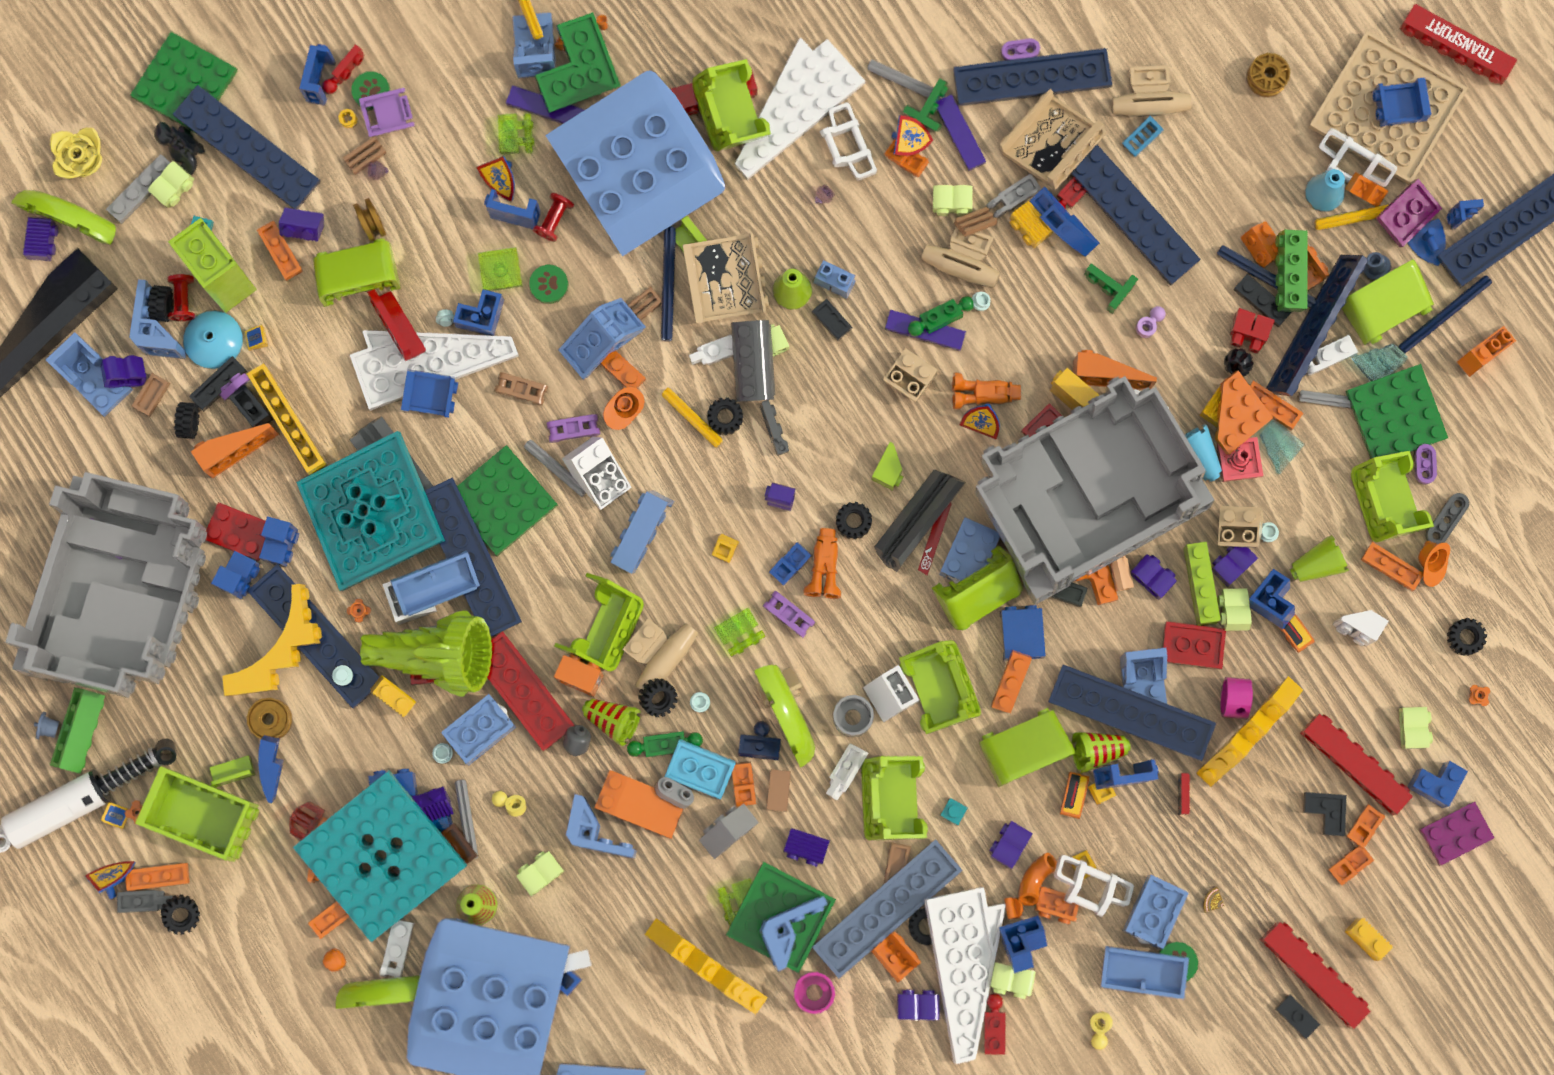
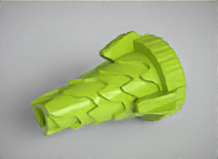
M469 611L455 612L437 620V627H419V630L405 629L402 632L383 631V635L363 634L360 638L362 642L360 654L363 665L386 667L402 671L403 674L422 675V678L435 679V685L460 697L465 696L468 692H478L485 684L489 675L492 657L489 627L482 617L472 616Z

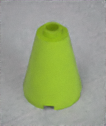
M788 269L778 276L773 285V295L776 302L790 310L805 306L812 294V286L809 279L797 269Z
M1333 535L1326 537L1292 563L1293 568L1289 570L1294 580L1298 579L1300 582L1349 571L1339 546L1335 545Z

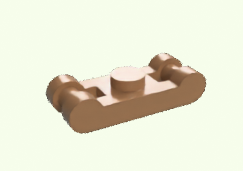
M499 373L498 379L500 380L498 385L495 386L494 392L543 406V396L548 390L547 385L507 373ZM507 382L512 383L510 389L505 387ZM532 389L537 390L536 396L530 395Z

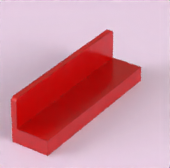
M375 289L369 291L368 296L373 308L405 362L426 352V348L393 293L389 291L379 296Z

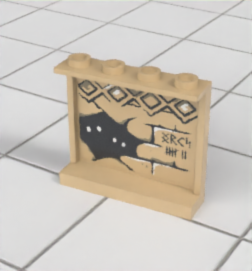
M1049 89L1046 94L1039 98L1038 103L1027 111L1026 116L1021 122L1016 123L1012 132L1002 139L1000 148L1005 157L1056 190L1104 137L1106 131L1104 123L1099 120L1095 123L1054 97L1053 91Z
M753 233L683 245L696 323L766 312L769 302L768 296L763 295L762 288L766 287L764 276H760L759 268H763L761 256L756 254V249L759 248L758 237H754Z

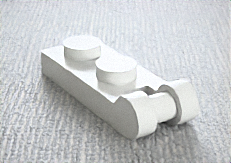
M1350 335L1318 349V353L1314 358L1318 365H1314L1311 361L1308 367V376L1357 354L1358 351Z
M399 920L391 926L380 976L402 977L414 923ZM391 961L397 962L396 968L389 967Z

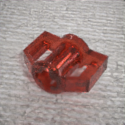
M310 801L298 806L289 819L290 834L299 840L305 838L317 828L325 810ZM301 808H308L317 814L316 817H312L302 811ZM294 823L306 829L307 833L304 834L294 828Z

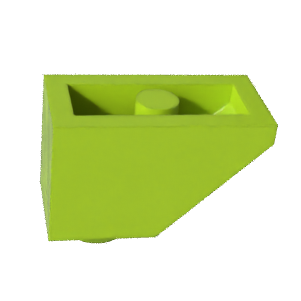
M889 442L871 480L893 491L895 486L899 487L903 476H901L902 467L894 443Z

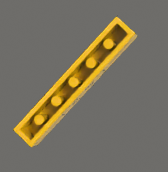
M263 363L248 372V377L306 472L311 475L327 467V463L268 367Z

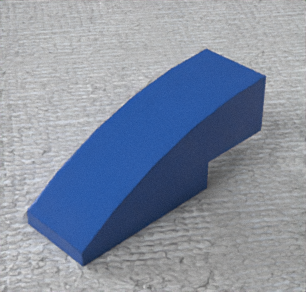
M264 735L260 740L259 775L267 802L273 803L276 798L284 760L276 758L280 739Z

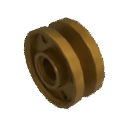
M1276 53L1259 55L1254 59L1247 72L1249 88L1261 97L1278 95L1283 91L1290 79V67L1287 61ZM1265 73H1270L1272 78L1267 77Z
M370 198L365 199L366 209L363 210L358 203L354 204L353 207L364 232L367 234L370 242L375 240L373 231L377 230L382 237L387 234L376 208Z
M262 698L249 708L247 725L250 732L257 738L261 739L266 735L280 739L291 728L292 713L284 702L273 698ZM272 714L274 721L268 725L265 722L266 716Z

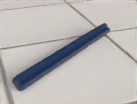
M672 226L664 230L661 340L665 342L672 341L676 229Z
M1224 245L1219 248L1218 256L1278 290V286L1275 283V274ZM1307 293V307L1311 308L1315 304L1316 298Z
M1488 276L1482 277L1398 346V349L1403 354H1406L1490 286L1492 280Z

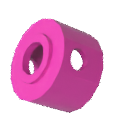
M1225 677L1221 690V716L1248 719L1253 701L1251 679Z
M809 972L801 976L796 982L794 997L798 1006L803 1011L819 1014L828 1010L833 1004L835 987L826 975L819 972ZM816 984L821 987L822 997L819 1000L812 1001L807 997L806 991L810 985Z

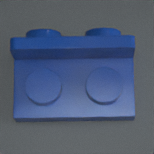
M1483 199L1459 201L1447 213V222L1451 225V229H1456L1465 220L1471 219L1472 216L1477 214L1484 207Z

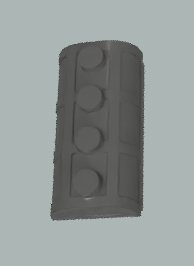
M769 320L732 322L736 402L773 400L775 381L771 324H769Z

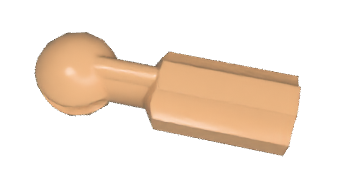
M1126 556L1112 562L1110 567L1116 592L1132 589L1134 585Z

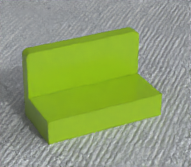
M688 216L684 217L681 220L682 225L676 228L675 243L682 251L685 244L707 241Z
M249 755L209 767L213 779L210 783L213 787L223 786L255 776Z

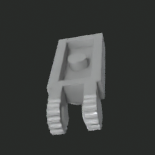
M1030 173L999 193L986 206L991 209L1002 202L1004 207L997 210L993 215L994 218H999L1007 211L1010 212L1036 195L1042 188Z

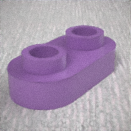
M1032 38L1008 41L1002 47L1001 56L1004 60L1037 57L1040 52V44ZM1031 48L1033 52L1029 53L1026 49ZM1013 51L1014 55H1009L1007 52Z
M237 373L230 379L232 383L228 382L220 389L222 391L220 396L224 401L228 400L231 394L250 381L245 373L242 375Z
M1423 444L1414 453L1415 478L1419 483L1427 485L1437 477V461L1434 447L1429 444ZM1421 453H1426L1427 458H1423L1421 456ZM1422 472H1426L1428 477L1424 478Z

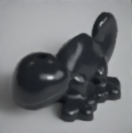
M165 122L158 123L154 130L155 140L163 146L168 145L173 160L181 162V167L192 176L197 168L195 154L196 152L200 154L205 152L203 145L193 138L190 130L182 125L177 130L174 126L170 127Z

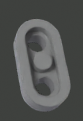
M668 777L661 778L655 784L656 794L679 808L685 809L694 801L693 792L689 788Z

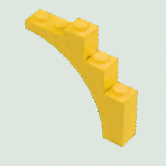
M291 585L292 602L289 618L283 633L272 649L252 666L239 672L222 676L224 696L278 690L279 676L276 670L299 667L300 652L297 650V647L320 644L319 639L322 637L321 629L318 627V624L310 623L309 621L312 618L310 608H308L309 590L306 588V585Z
M1288 676L1275 688L1245 724L1196 774L1212 787L1231 768H1234L1248 754L1252 747L1267 734L1274 723L1289 710L1303 689Z
M656 918L644 934L671 956L755 1015L768 998Z

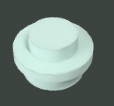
M976 292L972 296L973 305L976 310L985 311L989 308L990 297L987 293Z
M441 310L435 318L436 323L443 327H448L453 324L455 315H453L451 310Z
M1271 522L1264 523L1262 525L1261 540L1264 542L1276 540L1279 535L1277 526Z
M341 665L334 669L332 678L336 684L345 686L352 681L353 672L349 667Z
M703 692L695 693L690 699L691 708L696 712L706 711L710 706L708 695Z
M440 743L434 747L432 756L436 762L444 764L452 759L453 750L448 744Z

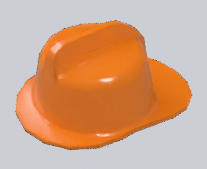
M625 387L615 393L605 406L603 412L604 421L608 427L621 430L626 428L642 411L645 403L641 391L634 387Z
M1426 541L1419 553L1418 560L1424 568L1423 580L1429 587L1438 585L1446 574L1451 550L1450 545L1447 543L1437 544Z

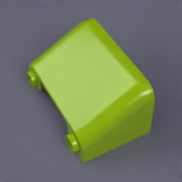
M747 59L707 68L694 76L692 80L700 112L712 148L716 152L767 137L771 134L768 121L764 118H757L746 82L752 75V69Z
M383 238L376 239L370 244L332 253L320 252L313 258L317 293L324 307L334 305L333 300L335 298L339 301L342 300L341 297L377 288L380 291L384 290V287H390L391 291L401 289L391 244Z
M1413 259L1348 296L1342 310L1364 345L1370 342L1373 345L1383 339L1381 335L1414 315L1421 314L1424 316L1431 312L1434 302L1419 266Z
M1410 451L1374 457L1353 467L1351 470V479L1369 535L1374 542H1382L1434 527L1432 518L1426 510L1417 511L1405 475L1413 469V459Z
M1000 546L991 550L993 558L986 559L987 565L957 584L951 581L949 582L950 586L943 587L941 583L932 587L950 624L956 630L968 629L971 624L1009 600L1017 598L1023 591V586L1012 557Z
M940 641L899 658L900 668L904 674L912 676L925 714L921 717L920 725L926 734L981 715L977 697L955 641Z
M1046 708L1037 712V717L996 735L991 732L982 736L983 740L979 742V745L998 787L1076 753L1054 710L1049 711Z
M879 756L864 760L861 765L863 825L864 835L867 840L927 838V823L922 818H918L916 778L921 777L925 771L923 756Z

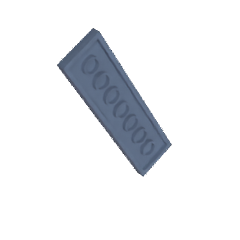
M935 839L812 948L840 979L925 904L924 899L932 898L963 870Z

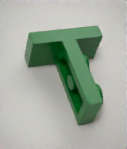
M942 78L938 79L921 111L906 105L903 112L929 128L939 131L942 124L929 116L930 114L934 115L937 111L939 98H943L949 89L947 87L948 82Z
M1092 263L1084 273L1089 282L1098 284L1102 287L1104 293L1114 296L1106 309L1111 314L1115 312L1138 281V278L1132 274L1124 286H1122Z

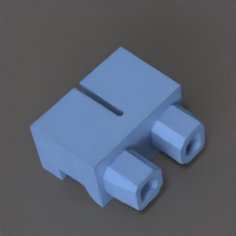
M823 260L814 278V284L827 290L831 288V292L847 299L855 284V275Z

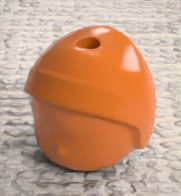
M336 948L328 951L323 957V965L332 972L340 971L347 963L343 953Z

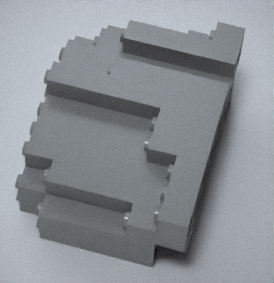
M1126 376L1122 378L1116 377L1108 382L1109 385L1107 386L1106 393L1091 399L1087 406L1083 408L1081 406L1076 407L1069 416L1058 417L1053 421L1054 424L1049 427L1044 425L1035 431L1036 434L1031 437L1026 435L1019 439L1018 444L1013 443L1003 449L1000 445L996 448L991 446L983 451L981 464L989 477H985L977 482L976 496L1012 556L1016 569L1023 580V586L1034 605L1069 587L1071 582L1086 574L1087 576L1211 508L1214 498L1202 480L1206 470L1156 387L1151 390L1148 387L1139 392V396H1137Z
M88 472L84 473L83 478L73 476L69 489L55 485L49 505L61 513L26 626L23 627L19 624L11 623L5 643L18 649L12 667L17 672L47 681L52 680L64 684L66 682L129 698L130 694H133L135 690V680L159 684L165 675L164 667L170 668L171 663H174L176 659L175 649L182 639L181 629L183 624L187 622V612L193 613L194 608L196 609L199 603L198 594L193 590L199 583V570L206 560L205 552L200 548L207 537L206 528L197 520L187 518L190 509L189 504L177 494Z

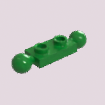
M969 296L962 297L959 304L954 299L949 300L920 314L919 320L921 322L912 321L908 325V332L916 337L920 336L923 330L926 329L930 334L963 318L962 311H971L974 308V301Z
M684 731L643 737V744L638 741H631L627 745V752L632 757H637L642 752H645L646 758L674 754L679 739L700 747L703 743V737L697 732L690 733L688 737H684Z

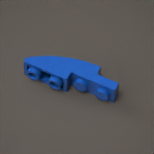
M1046 187L1042 188L1030 200L1031 204L1042 215L1040 218L1062 240L1085 257L1100 244L1074 214L1071 216Z

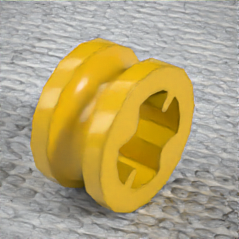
M351 109L342 110L338 117L339 122L345 128L354 127L358 121L356 114ZM350 114L352 120H348V123H346L344 117H348V115Z

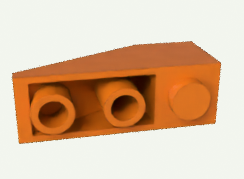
M1503 326L1459 359L1457 363L1470 377L1516 342V340Z

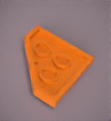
M1235 371L1220 385L1221 399L1218 404V428L1215 432V440L1226 455H1230L1273 419L1239 371Z

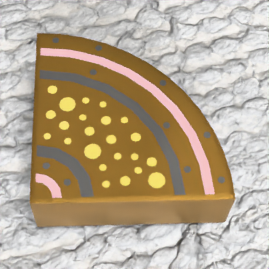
M1218 887L1211 889L1207 893L1203 902L1204 913L1224 907Z

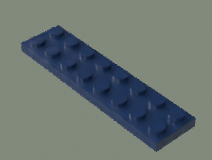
M1107 48L953 67L958 106L1038 97L1046 94L1049 89L1053 91L1054 95L1111 88L1113 85Z
M199 85L192 90L173 113L175 118L292 209L298 210L321 182L315 175Z
M1098 144L1071 172L1070 175L1087 191L1086 193L1170 286L1201 260Z
M1554 174L1436 257L1460 288L1554 222Z
M1363 255L1339 256L1316 297L1315 304L1311 306L1267 385V390L1275 395L1293 396L1298 390L1301 379L1308 372L1311 361L1316 357L1318 349L1326 339L1331 325L1335 323L1336 316L1345 305L1350 291L1354 289L1356 280L1364 271L1365 264L1368 261Z
M453 477L425 490L445 539L444 542L440 543V546L446 558L466 550L468 551L480 585L476 590L464 594L474 616L484 619L489 627L491 637L522 623Z
M277 564L247 592L284 631L292 602L291 585H295V582ZM309 599L307 603L312 614V618L309 621L310 623L318 624L322 637L319 639L320 644L299 646L298 648L344 700L355 709L371 694L370 689L379 679V676L370 666H365L361 663L359 653ZM341 665L349 667L353 672L352 681L345 686L336 684L332 678L334 669Z
M1062 665L1048 701L1051 704L1202 761L1217 724L1066 665Z

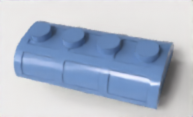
M467 550L390 580L404 616H411L474 591L480 586Z
M1106 946L1101 987L1184 999L1189 958Z

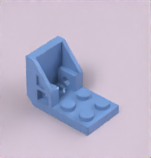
M551 12L535 14L543 32V37L537 40L533 39L525 16H513L515 38L513 62L518 78L534 77L537 74L556 68Z
M138 279L129 337L146 355L185 359V349L156 320H150L148 302L152 286L146 280Z
M619 298L603 304L592 311L558 350L580 377L586 379L609 353L620 349L639 335L646 326L625 301Z
M74 332L45 360L105 417L133 389L126 386L119 388L104 387L100 367L103 358Z
M1166 648L1125 652L1120 657L1123 687L1167 704L1164 680L1167 678Z
M575 794L566 836L571 844L576 847L635 859L637 850L633 849L632 844L620 842L619 846L613 845L612 840L600 838L598 842L601 826L587 799L584 796ZM586 830H589V831H590V835H589V836H588V835H584V832H585Z
M824 896L816 897L763 921L760 933L777 971L787 967L796 937L789 920L797 922L804 919V914L808 912L816 914L823 911V906L827 905ZM783 927V932L779 934L777 929Z

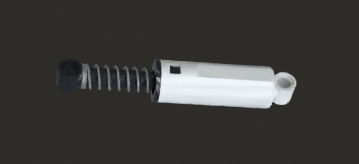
M161 739L154 748L150 747L148 752L144 750L145 754L141 756L137 754L136 759L132 760L130 758V762L126 764L122 762V766H115V770L111 772L107 770L108 773L105 775H99L95 770H91L3 816L0 825V837L4 838V840H0V852L6 851L10 844L16 849H21L109 803L111 801L109 791H115L117 786L123 787V783L129 784L131 779L137 780L138 775L144 776L146 771L152 772L154 767L159 768L162 765L172 764L177 756L175 743L170 739ZM163 750L171 751L168 754L161 753Z

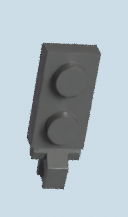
M769 400L762 401L760 410L776 454L779 456L788 453V442L781 437V434H783L780 423H776L774 417L777 415L773 404L770 405Z
M160 890L117 892V913L163 910V903L167 904L166 900L168 898L172 900L173 897L165 896V891Z

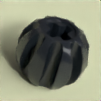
M1235 348L1229 351L1224 359L1225 370L1231 374L1239 371L1243 377L1248 375L1254 364L1252 355L1242 348L1239 350Z

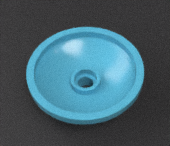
M203 312L187 325L183 336L184 349L188 357L195 364L207 369H217L232 356L236 359L240 353L243 344L242 330L236 320L224 312ZM208 334H213L211 339H207Z

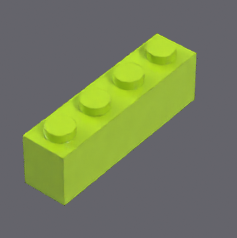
M1207 542L1187 544L1183 551L1196 625L1217 624L1221 619Z

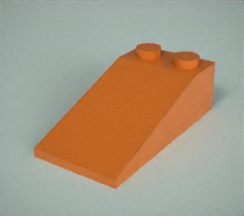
M1081 350L1073 361V373L1088 386L1107 387L1110 380L1126 376L1132 388L1144 390L1148 387L1151 390L1157 382V377L1098 353H1093L1092 350Z
M270 423L210 439L206 442H199L194 446V450L191 453L202 470L211 478H214L278 436L279 433Z
M609 770L594 807L599 811L672 839L683 811L682 808L660 798L656 794L654 787Z

